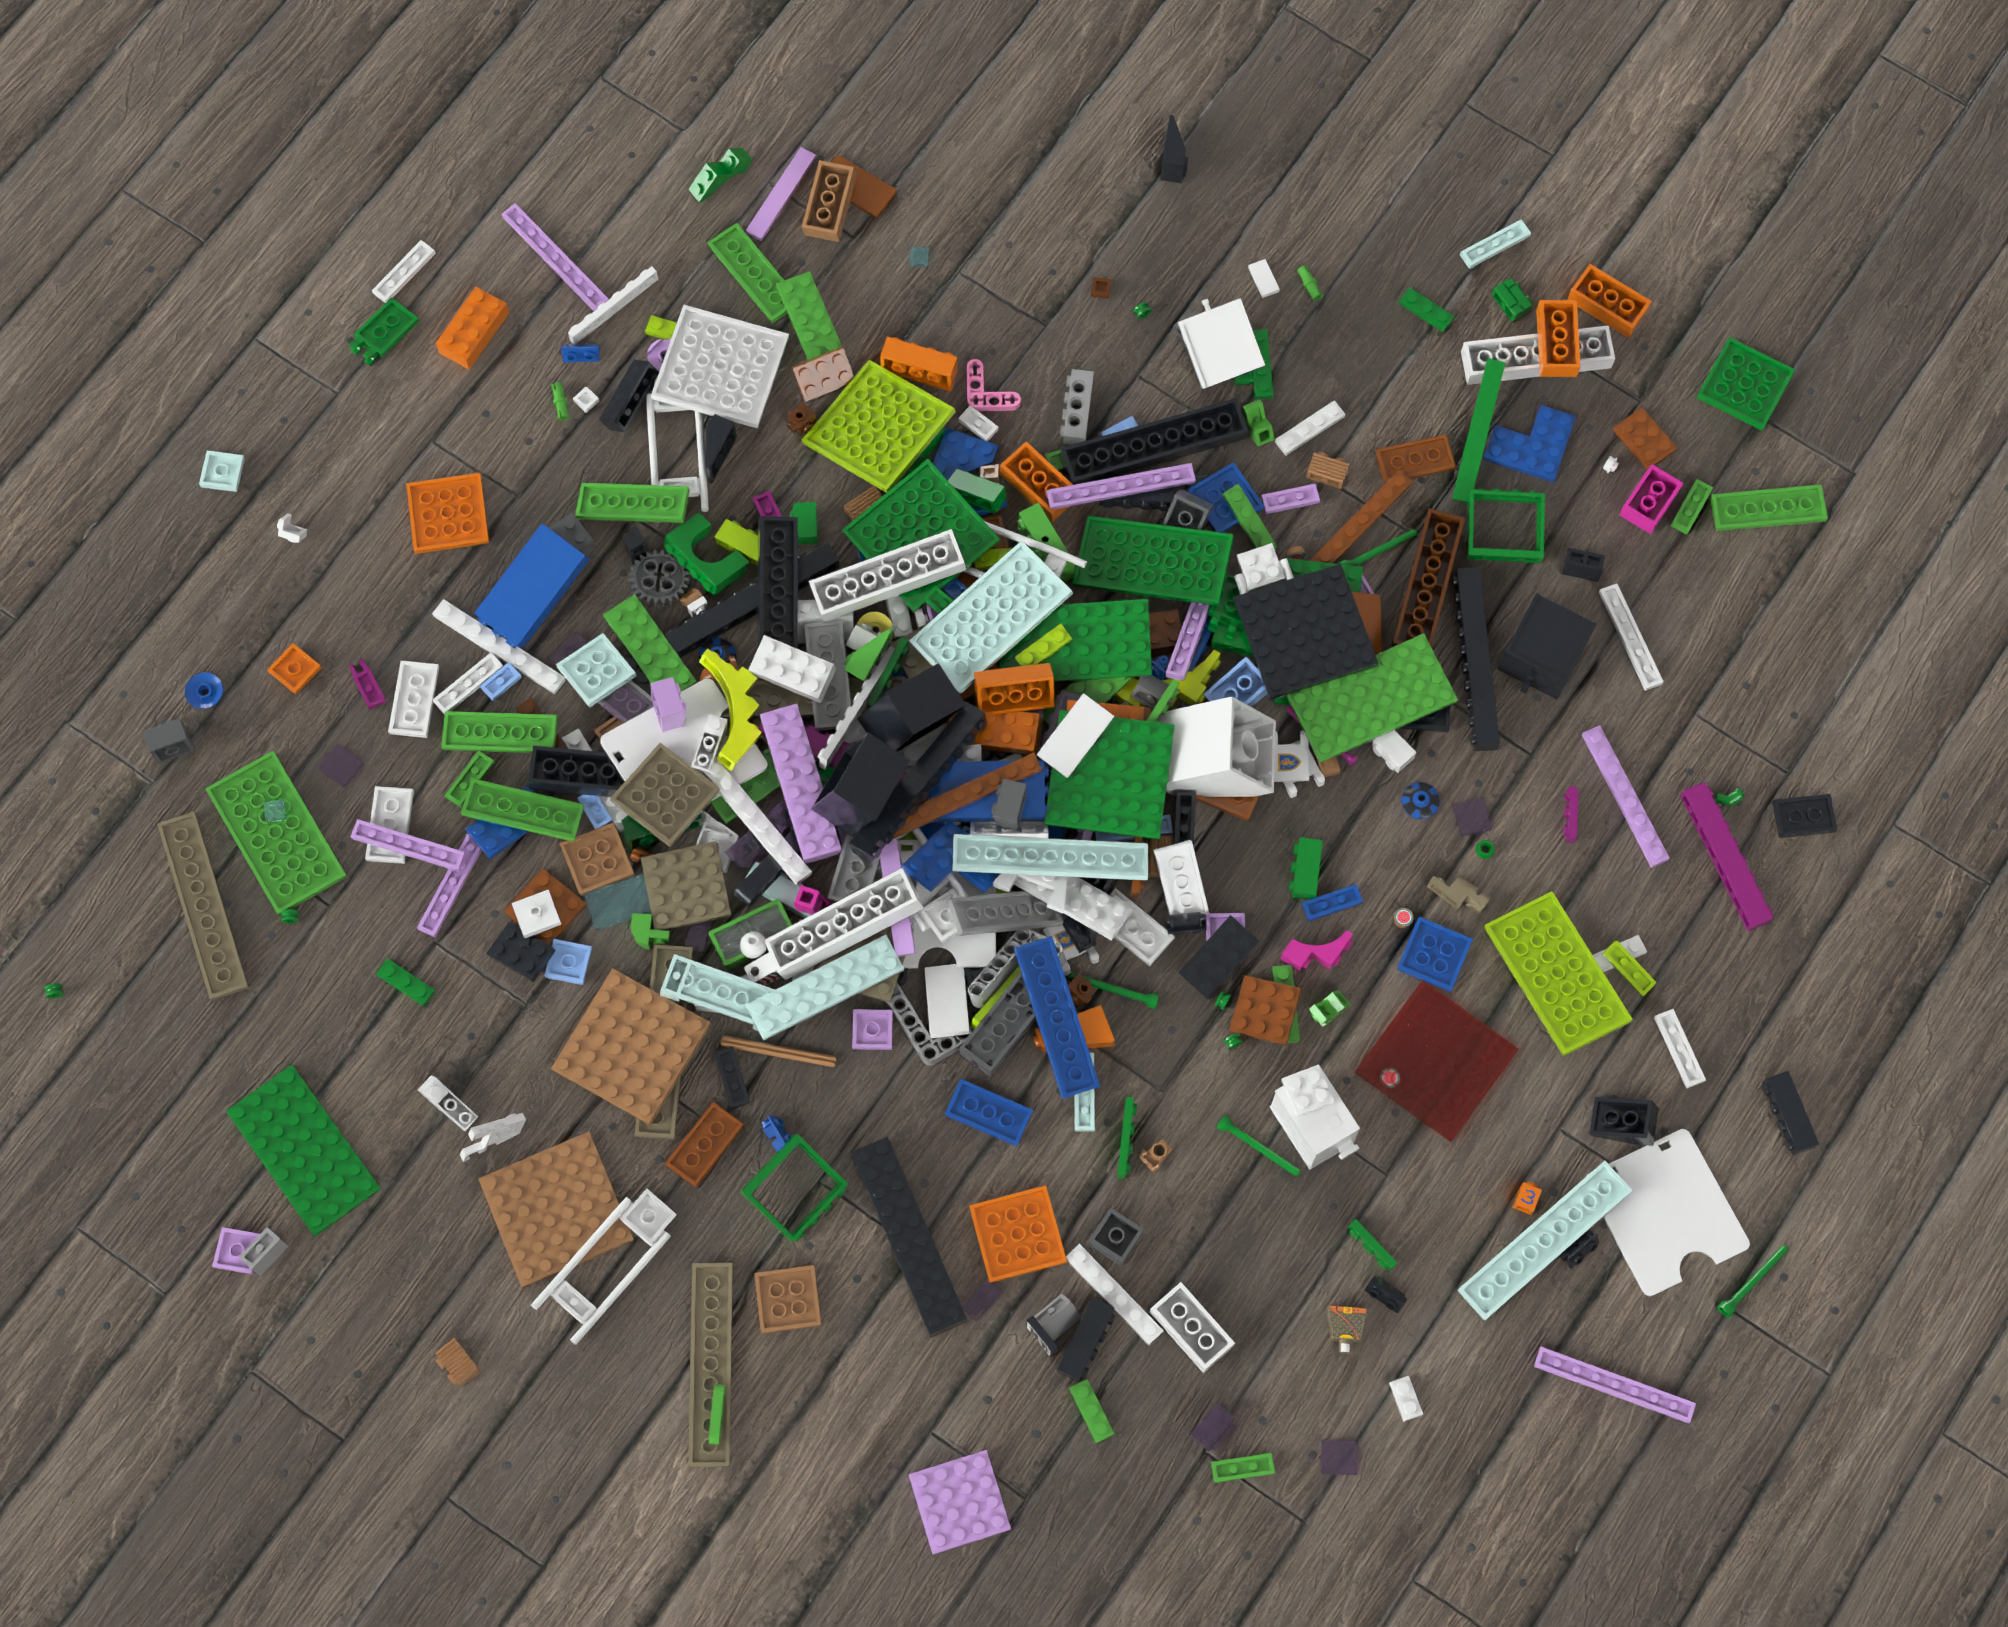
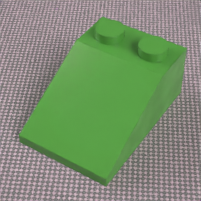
M892 626L854 653L849 654L844 662L846 665L844 670L863 681L870 678L873 667L879 662L896 627Z

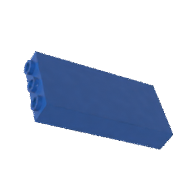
M542 523L474 614L479 617L477 621L485 627L490 625L493 628L492 632L500 638L502 635L507 638L506 643L514 649L516 647L523 649L590 558Z
M1044 760L1038 761L1042 772L1020 781V783L1026 784L1028 793L1020 822L1045 821L1046 811H1049V807L1045 804V797H1048L1049 785H1045V778H1049V767L1045 766ZM1014 761L954 762L951 770L944 774L938 786L929 792V800ZM993 793L930 823H944L949 820L951 822H995L991 811L993 803L998 801V795Z

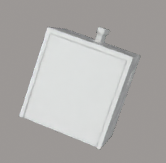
M1241 298L1212 309L1209 306L1208 299L1202 300L1205 312L1177 322L1201 388L1203 389L1265 365Z
M1323 1070L1322 1073L1335 1100L1334 1103L1297 1117L1286 1090L1282 1086L1275 1090L1273 1102L1269 1106L1309 1170L1337 1153H1340L1338 1156L1342 1160L1360 1149L1357 1144H1353L1360 1128Z

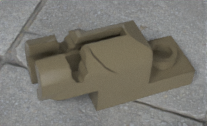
M1435 876L1432 877L1427 885L1430 890L1457 910L1465 902V906L1480 914L1491 899L1484 892L1477 895L1478 887H1475L1459 876L1450 887L1447 886L1445 880Z

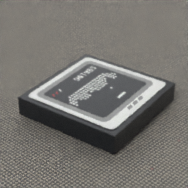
M1034 1316L1026 1320V1327L1052 1358L1057 1354L1058 1346Z

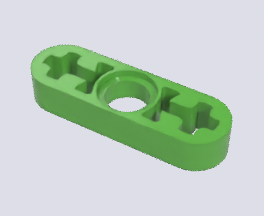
M721 1384L714 1385L709 1444H720L726 1389L725 1385Z

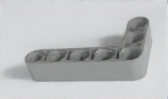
M1031 929L1017 930L969 986L968 993L973 1006L982 1008L1019 966L1014 951L1015 947L1047 937ZM1054 941L1061 966H1063L1066 962L1063 947L1060 943Z
M896 984L891 1002H887V1004L893 1010L894 1016L921 1060L926 1065H934L960 1050V1047L967 1038L962 1039L956 1035L939 1037L932 1040L899 984ZM898 1002H902L905 1004V1007L903 1009H897L895 1008V1004ZM909 1018L915 1020V1023L911 1026L905 1024V1021ZM917 1035H923L925 1037V1040L922 1042H917L915 1040V1037ZM949 1041L952 1043V1046L945 1049L942 1047V1043ZM933 1051L935 1056L931 1059L926 1058L925 1053Z

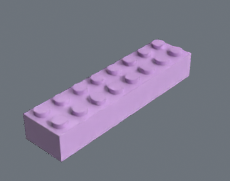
M794 704L760 714L804 863L807 864L841 854V846L834 824L811 810L823 787L798 705Z

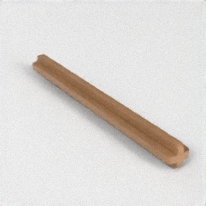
M725 1035L721 1039L722 1047H733L738 1050L834 1067L836 1064V1057L832 1055Z

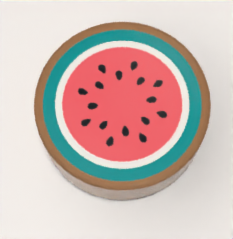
M1301 546L1292 547L1286 552L1287 559L1302 560L1306 556L1305 550Z
M1407 908L1398 909L1393 917L1395 925L1399 928L1409 927L1413 921V913Z
M1387 1068L1382 1071L1380 1081L1383 1086L1394 1088L1398 1085L1400 1076L1395 1069Z

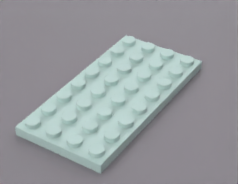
M1021 541L910 639L909 642L932 666L939 663L957 692L961 694L974 683V672L987 671L1068 599L1073 592Z

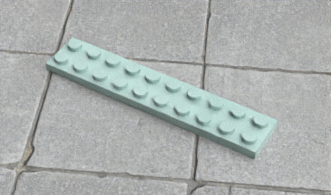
M954 834L953 871L1148 880V843Z
M1604 1161L1457 1291L1485 1321L1632 1192V1189Z

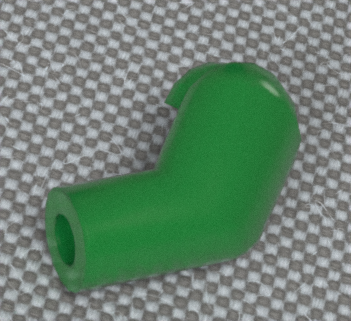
M1740 788L1734 789V792L1728 796L1717 793L1715 802L1734 806L1742 801L1744 793Z

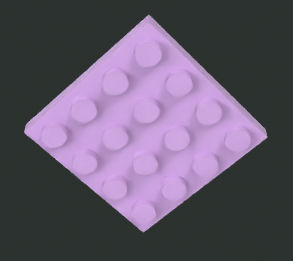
M987 1450L909 1474L932 1555L1011 1530Z

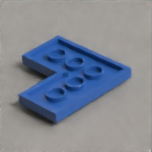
M1540 405L1530 436L1495 425L1483 460L1554 483L1576 416Z
M949 820L904 862L901 868L932 892L953 872L954 834H968ZM957 871L983 893L993 886L994 880L1001 874Z

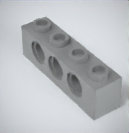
M1072 369L1071 376H1067L1066 386L1070 388L1069 392H1065L1064 403H1067V409H1063L1062 420H1065V426L1061 425L1060 430L1063 444L1073 445L1086 441L1093 371ZM1081 389L1082 392L1078 393L1074 390ZM1076 405H1077V406H1080L1081 408H1080V409H1074L1073 406H1076ZM1076 422L1079 425L1072 426L1070 423Z

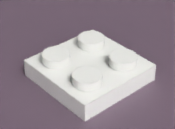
M1319 1064L1281 1079L1297 1117L1332 1104L1335 1101Z

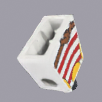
M770 953L746 965L744 969L747 974L741 976V978L763 986L783 978L777 972Z

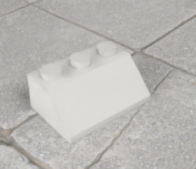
M798 600V644H806L804 624L824 622L816 600ZM854 611L828 620H842L844 642L848 641L854 629Z

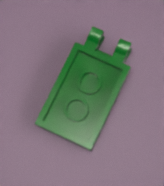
M391 297L354 333L356 339L349 344L351 347L350 351L357 355L362 347L367 349L363 357L365 358L364 362L370 366L375 361L377 355L381 358L386 355L419 323V318Z
M1226 573L1220 606L1211 605L1208 615L1212 619L1207 630L1215 632L1220 622L1229 626L1225 637L1232 640L1236 629H1243L1233 601V597L1240 595L1235 578L1231 574Z

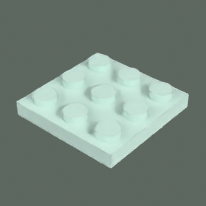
M603 633L556 664L560 672L589 707L636 677L635 671Z

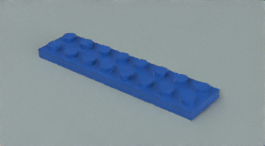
M1052 936L1015 947L1014 951L1062 1099L1100 1087Z

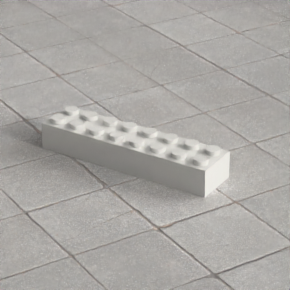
M1609 326L1578 329L1581 366L1579 372L1611 368L1615 355ZM1538 334L1463 343L1461 355L1467 385L1481 383L1487 358L1505 362L1501 381L1540 376Z
M950 529L813 579L809 583L825 622L965 571L966 567L953 531Z
M901 868L764 941L777 972L787 980L924 909L910 876Z

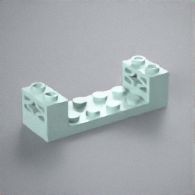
M674 954L663 982L660 996L677 1003L682 999L753 1024V1029L758 1031L746 1008V1004L775 989Z

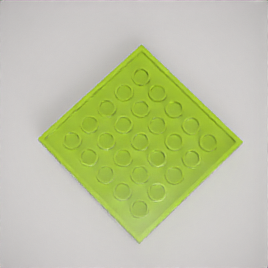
M868 360L804 436L802 442L804 445L887 493L897 484L956 411L952 406L873 361Z

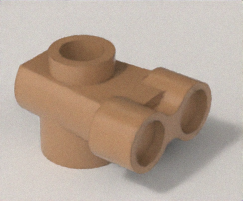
M1162 1139L1155 1143L1148 1151H1142L1138 1157L1155 1173L1160 1168V1163L1173 1149ZM1161 1147L1165 1151L1163 1155L1157 1153V1150Z

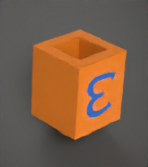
M1523 1182L1512 1208L1531 1215L1535 1210L1542 1189H1539L1535 1183Z

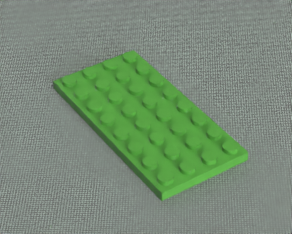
M1421 634L1377 654L1376 658L1379 663L1377 667L1287 695V699L1319 763H1323L1458 701L1425 634Z
M274 751L205 788L278 916L281 915V911L296 907L347 877Z

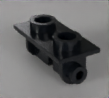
M1187 913V920H1184L1183 914L1169 915V917H1166L1168 934L1179 935L1186 932L1198 933L1207 930L1205 913Z
M1591 1230L1586 1231L1575 1241L1579 1246L1576 1247L1574 1244H1571L1562 1252L1560 1257L1563 1261H1568L1570 1269L1575 1265H1579L1589 1252L1597 1249L1599 1244L1597 1233L1593 1234Z
M1373 1276L1364 1291L1386 1305L1388 1309L1398 1313L1407 1300L1404 1297L1405 1294L1394 1287L1389 1292L1387 1288L1390 1284L1379 1276L1378 1278Z

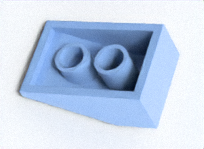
M1247 657L1241 660L1204 693V696L1209 701L1234 697L1250 707L1267 695L1259 670Z

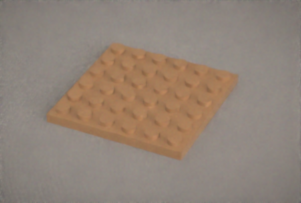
M612 968L551 1067V1070L646 1124L651 1125L712 1024Z
M586 1132L478 1178L522 1289L558 1274L619 1205L590 1132ZM618 1218L577 1265L634 1241L629 1227Z

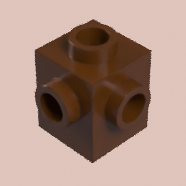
M803 402L796 409H791L786 416L787 427L791 432H796L799 436L803 433H808L816 423L815 414Z
M1079 973L1067 982L1076 1008L1081 1004L1086 1005L1093 998L1091 994L1095 988L1089 980L1083 978Z

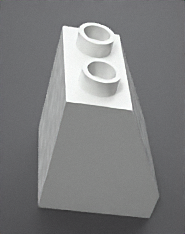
M1234 697L1167 711L1165 715L1160 714L1157 719L1160 723L1175 725L1166 788L1167 793L1175 797L1177 791L1196 792V795L1203 797H1255L1274 793L1275 720Z

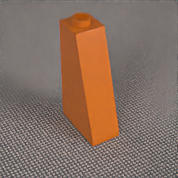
M1101 1005L1077 1014L1088 1049L1112 1047L1115 1045V1039ZM1037 1028L1035 1029V1036H1033L1036 1048L1040 1047L1041 1052H1047L1040 1029Z

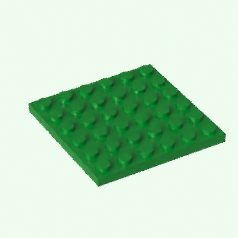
M929 459L842 529L843 533L867 560L952 529L966 569L1000 542L999 537ZM964 571L899 594V597L915 613L926 604L923 599L935 585L942 590Z
M1060 710L1058 726L1069 711ZM1114 717L1068 778L1052 767L1047 800L1049 811H1046L1044 825L1160 840L1175 725Z

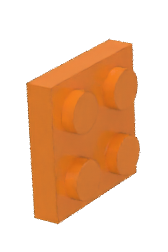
M292 643L267 671L297 695L322 667Z

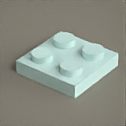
M207 451L199 482L200 487L237 492L245 460L244 456Z

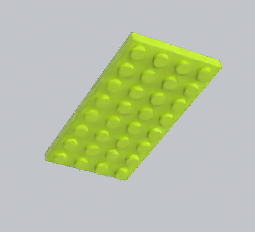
M1552 891L1484 925V929L1563 1057L1632 1022L1633 1019Z

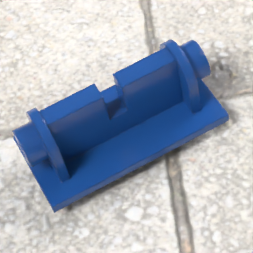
M596 343L583 344V347H580L579 344H566V346L561 347L563 362L600 361V346L596 345Z
M1160 656L1155 662L1152 660V676L1159 680H1164L1169 663V659L1166 656Z
M768 1116V1119L762 1122V1129L769 1139L776 1136L777 1139L771 1143L778 1152L792 1136L784 1129L785 1125L779 1117Z

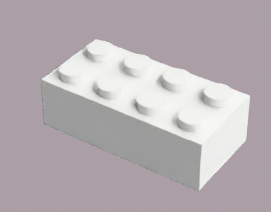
M764 635L749 667V671L758 678L821 703L836 671V667L828 661Z
M1181 1282L1150 1309L1152 1316L1203 1373L1234 1347L1235 1342Z

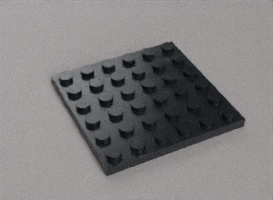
M1341 564L1233 597L1269 700L1377 667L1379 664Z

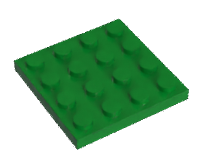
M1729 337L1696 398L1763 431L1795 369Z

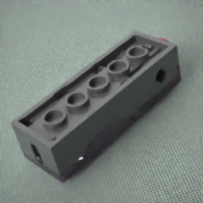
M1021 972L960 1047V1056L990 1079L1037 1021Z

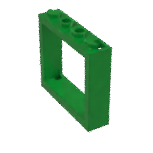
M1483 488L1470 490L1467 506L1466 560L1541 563L1544 559L1545 493L1535 492V490L1529 491V493L1521 492V490L1505 492L1502 489L1484 491ZM1474 501L1536 504L1535 551L1473 548Z
M794 1134L739 1192L790 1242L795 1240L798 1242L806 1234L804 1230L818 1222L820 1213L822 1211L827 1212L833 1205L832 1201L836 1197L840 1198L847 1190L845 1187L848 1183L798 1134ZM798 1146L836 1185L790 1232L752 1195V1192Z

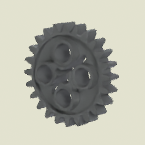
M654 550L653 555H651L647 551V557L640 555V561L634 560L635 566L630 567L629 585H631V592L635 591L636 597L640 596V602L647 600L648 606L651 602H654L655 607H657L658 603H661L662 607H664L665 602H668L671 606L673 599L678 602V596L683 597L684 591H688L687 585L690 583L689 572H687L685 566L679 564L676 557H671L670 553L665 555L664 550H661L660 554H657V551ZM662 564L659 592H656L659 565ZM666 570H673V572L668 573ZM646 584H651V585H653V586H651V587H646L645 585H646ZM665 586L671 587L670 589H664Z

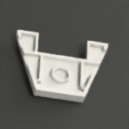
M702 811L703 827L696 845L717 841L723 873H726L737 846L739 835L716 821L705 811Z
M1001 873L993 882V887L1006 892H1010L1017 877L1051 889L1053 893L1047 903V908L1064 913L1067 886L1066 876Z
M514 1113L506 1118L472 1127L468 1134L471 1141L483 1138L481 1142L462 1149L460 1153L462 1161L469 1160L470 1154L475 1152L480 1154L486 1151L489 1145L494 1143L498 1145L520 1134L526 1121L523 1113L517 1115Z

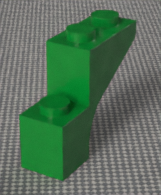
M743 147L729 148L720 162H711L704 165L688 190L699 202H703L729 178L745 173L753 159Z

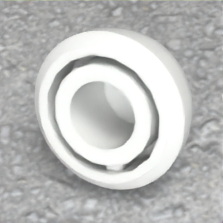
M752 931L746 933L740 942L742 953L748 958L761 957L767 950L764 941L766 938L759 932Z

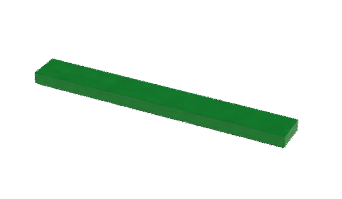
M1487 358L1451 500L1468 504V494L1470 490L1474 489L1505 362Z

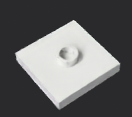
M549 890L512 903L524 938L561 925Z

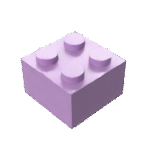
M673 677L650 683L651 700L662 732L683 727L684 719H687L685 712L687 709L684 700H681L680 697L681 690L679 684L674 682Z

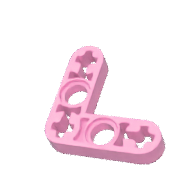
M972 359L967 363L968 407L971 405L977 411H1013L1020 407L1021 398L1016 392H984L983 363L978 359ZM974 365L977 366V376H973ZM977 381L981 386L973 389L970 384ZM991 398H997L999 400V403L997 405H991L989 403V400ZM1002 398H1005V405H1002ZM1011 398H1014V404H1011ZM974 399H978V405H974Z

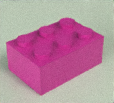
M1651 464L1624 504L1619 516L1647 533L1652 534L1684 483Z

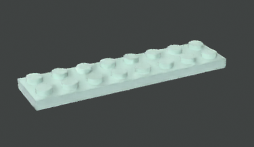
M884 935L746 1004V1008L764 1041L904 971V967L887 935Z

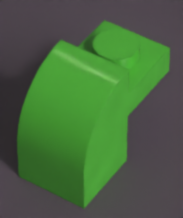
M1261 400L1243 406L1244 421L1254 443L1257 446H1261L1273 441L1272 425L1265 417Z
M632 913L631 931L638 945L650 950L651 942H654L653 944L655 945L670 944L671 935L669 931L652 930L653 919L651 914Z
M1337 990L1329 994L1322 1002L1314 1004L1309 1010L1312 1013L1313 1019L1323 1027L1342 1014L1351 1004Z

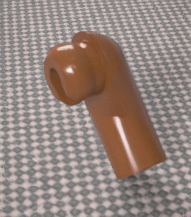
M635 848L632 850L630 857L633 861L637 862L640 861L641 857L655 854Z

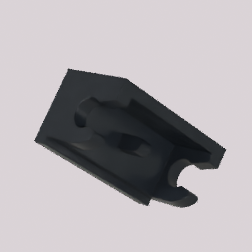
M635 525L630 527L634 535L632 539H628L627 535L623 534V539L628 546L626 550L633 565L634 560L640 561V555L647 557L646 552L648 551L646 541Z
M1568 548L1562 574L1598 582L1603 571L1605 555Z
M1063 913L1062 925L1078 952L1081 953L1095 946L1096 935L1093 930Z

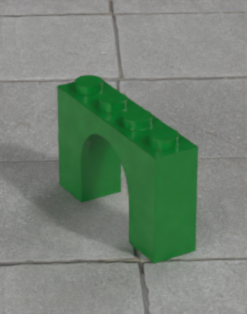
M698 512L665 536L664 547L668 553L677 558L681 566H685L690 571L693 578L698 579L702 583L705 590L710 591L715 596L747 573L749 561L737 550L715 563H708L698 559L694 555L692 547L707 537L711 529V524Z

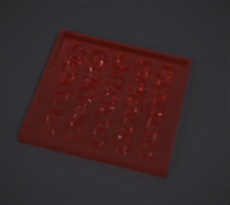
M1422 980L1354 1073L1445 1139L1452 1142L1519 1049ZM1390 1068L1396 1070L1390 1078L1391 1083L1395 1086L1392 1088L1380 1077V1075H1386ZM1396 1073H1399L1400 1076L1398 1084L1393 1081V1076Z

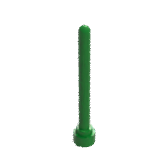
M1413 529L1352 560L1344 559L1337 564L1357 566L1417 536L1418 531Z
M1069 973V974H1068V979L1070 980L1072 977H1074V976L1077 975V974H1075V973ZM1082 976L1089 980L1095 988L1145 1002L1148 1008L1156 1009L1159 994L1152 992L1146 995Z
M1224 1114L1216 1128L1222 1132L1223 1130L1231 1132L1294 1176L1300 1175V1170L1234 1126L1231 1118Z
M1782 1245L1730 1300L1722 1301L1717 1306L1718 1310L1725 1317L1730 1318L1735 1313L1736 1305L1788 1252V1247Z

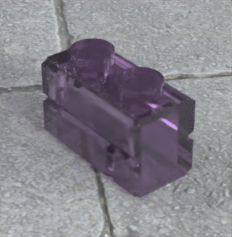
M1216 1403L1190 1434V1437L1207 1452L1211 1449L1215 1451L1222 1443L1221 1436L1224 1433L1228 1435L1235 1427L1233 1424L1235 1418Z

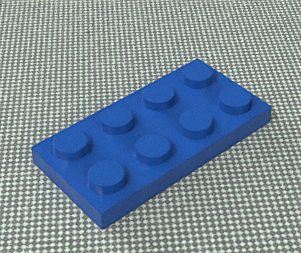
M525 786L521 789L524 791L533 792L528 786ZM477 820L466 828V833L489 859H492L529 832L483 820Z
M960 1079L945 1112V1116L1017 1147L1033 1110Z

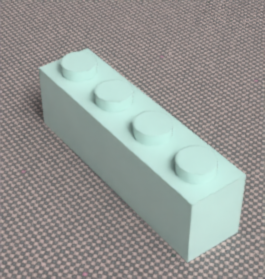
M754 863L748 875L759 865V863ZM782 874L762 894L763 897L771 901L779 898L783 908L803 919L811 916V914L796 910L794 905L800 886L804 885L801 883L796 885L788 880L785 874Z

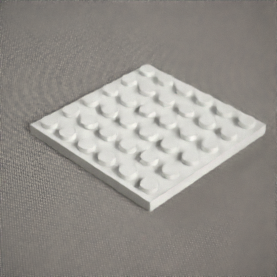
M683 305L654 385L651 399L711 416L717 414L733 422L758 428L789 339V334Z

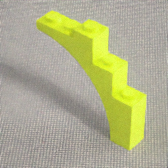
M707 648L699 662L712 673L720 684L726 696L730 713L728 738L716 760L732 771L757 742L762 733L756 725L748 722L759 707L754 698L746 695L754 686L757 677L743 666L739 671L735 670L733 665L726 663L716 652L710 651Z
M1213 650L1205 661L1194 668L1193 672L1189 671L1187 673L1185 681L1175 679L1179 682L1178 689L1180 691L1176 698L1172 700L1170 707L1174 706L1178 698L1191 706L1204 702L1206 699L1204 693L1207 688L1204 685L1210 680L1211 676L1209 674L1211 671H1216L1219 667L1221 653ZM1171 678V679L1161 680V681H1163V682H1165V683H1167V684L1170 685V683H1171V681H1172L1173 679ZM1132 679L1112 698L1120 704L1127 700L1131 706L1146 707V705L1130 697L1139 682L1137 679Z

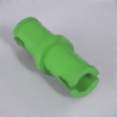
M1307 265L1300 267L1297 272L1303 281L1304 288L1308 290L1313 301H1319L1323 294L1317 285L1316 278H1313Z
M556 382L551 385L554 395L553 404L557 409L558 420L565 421L570 418L567 408L568 399L564 394L563 383Z

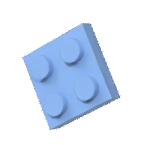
M554 939L552 947L556 951L548 961L544 975L545 978L584 985L593 949L592 946Z

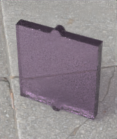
M623 685L615 694L611 695L612 697L603 705V708L624 724L640 715L649 704L627 686Z
M337 744L329 754L325 755L326 758L317 768L339 785L345 787L351 778L356 776V772L364 763Z
M1483 798L1467 799L1466 802L1452 805L1461 837L1471 834L1478 835L1480 832L1492 830Z
M1321 1440V1455L1319 1456V1459H1321V1474L1357 1475V1460L1359 1459L1357 1456V1441Z

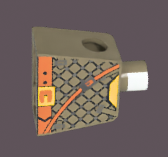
M1328 1305L1327 1319L1330 1341L1339 1342V1353L1349 1354L1351 1353V1343H1359L1367 1308Z

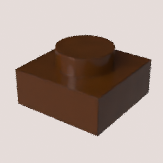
M1093 277L1091 297L1109 299L1112 279Z

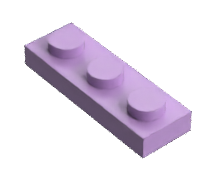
M1316 484L1261 495L1265 514L1320 503Z

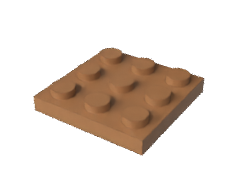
M614 822L577 836L575 842L566 840L560 843L580 897L635 876Z
M814 1265L754 1273L761 1334L821 1326Z

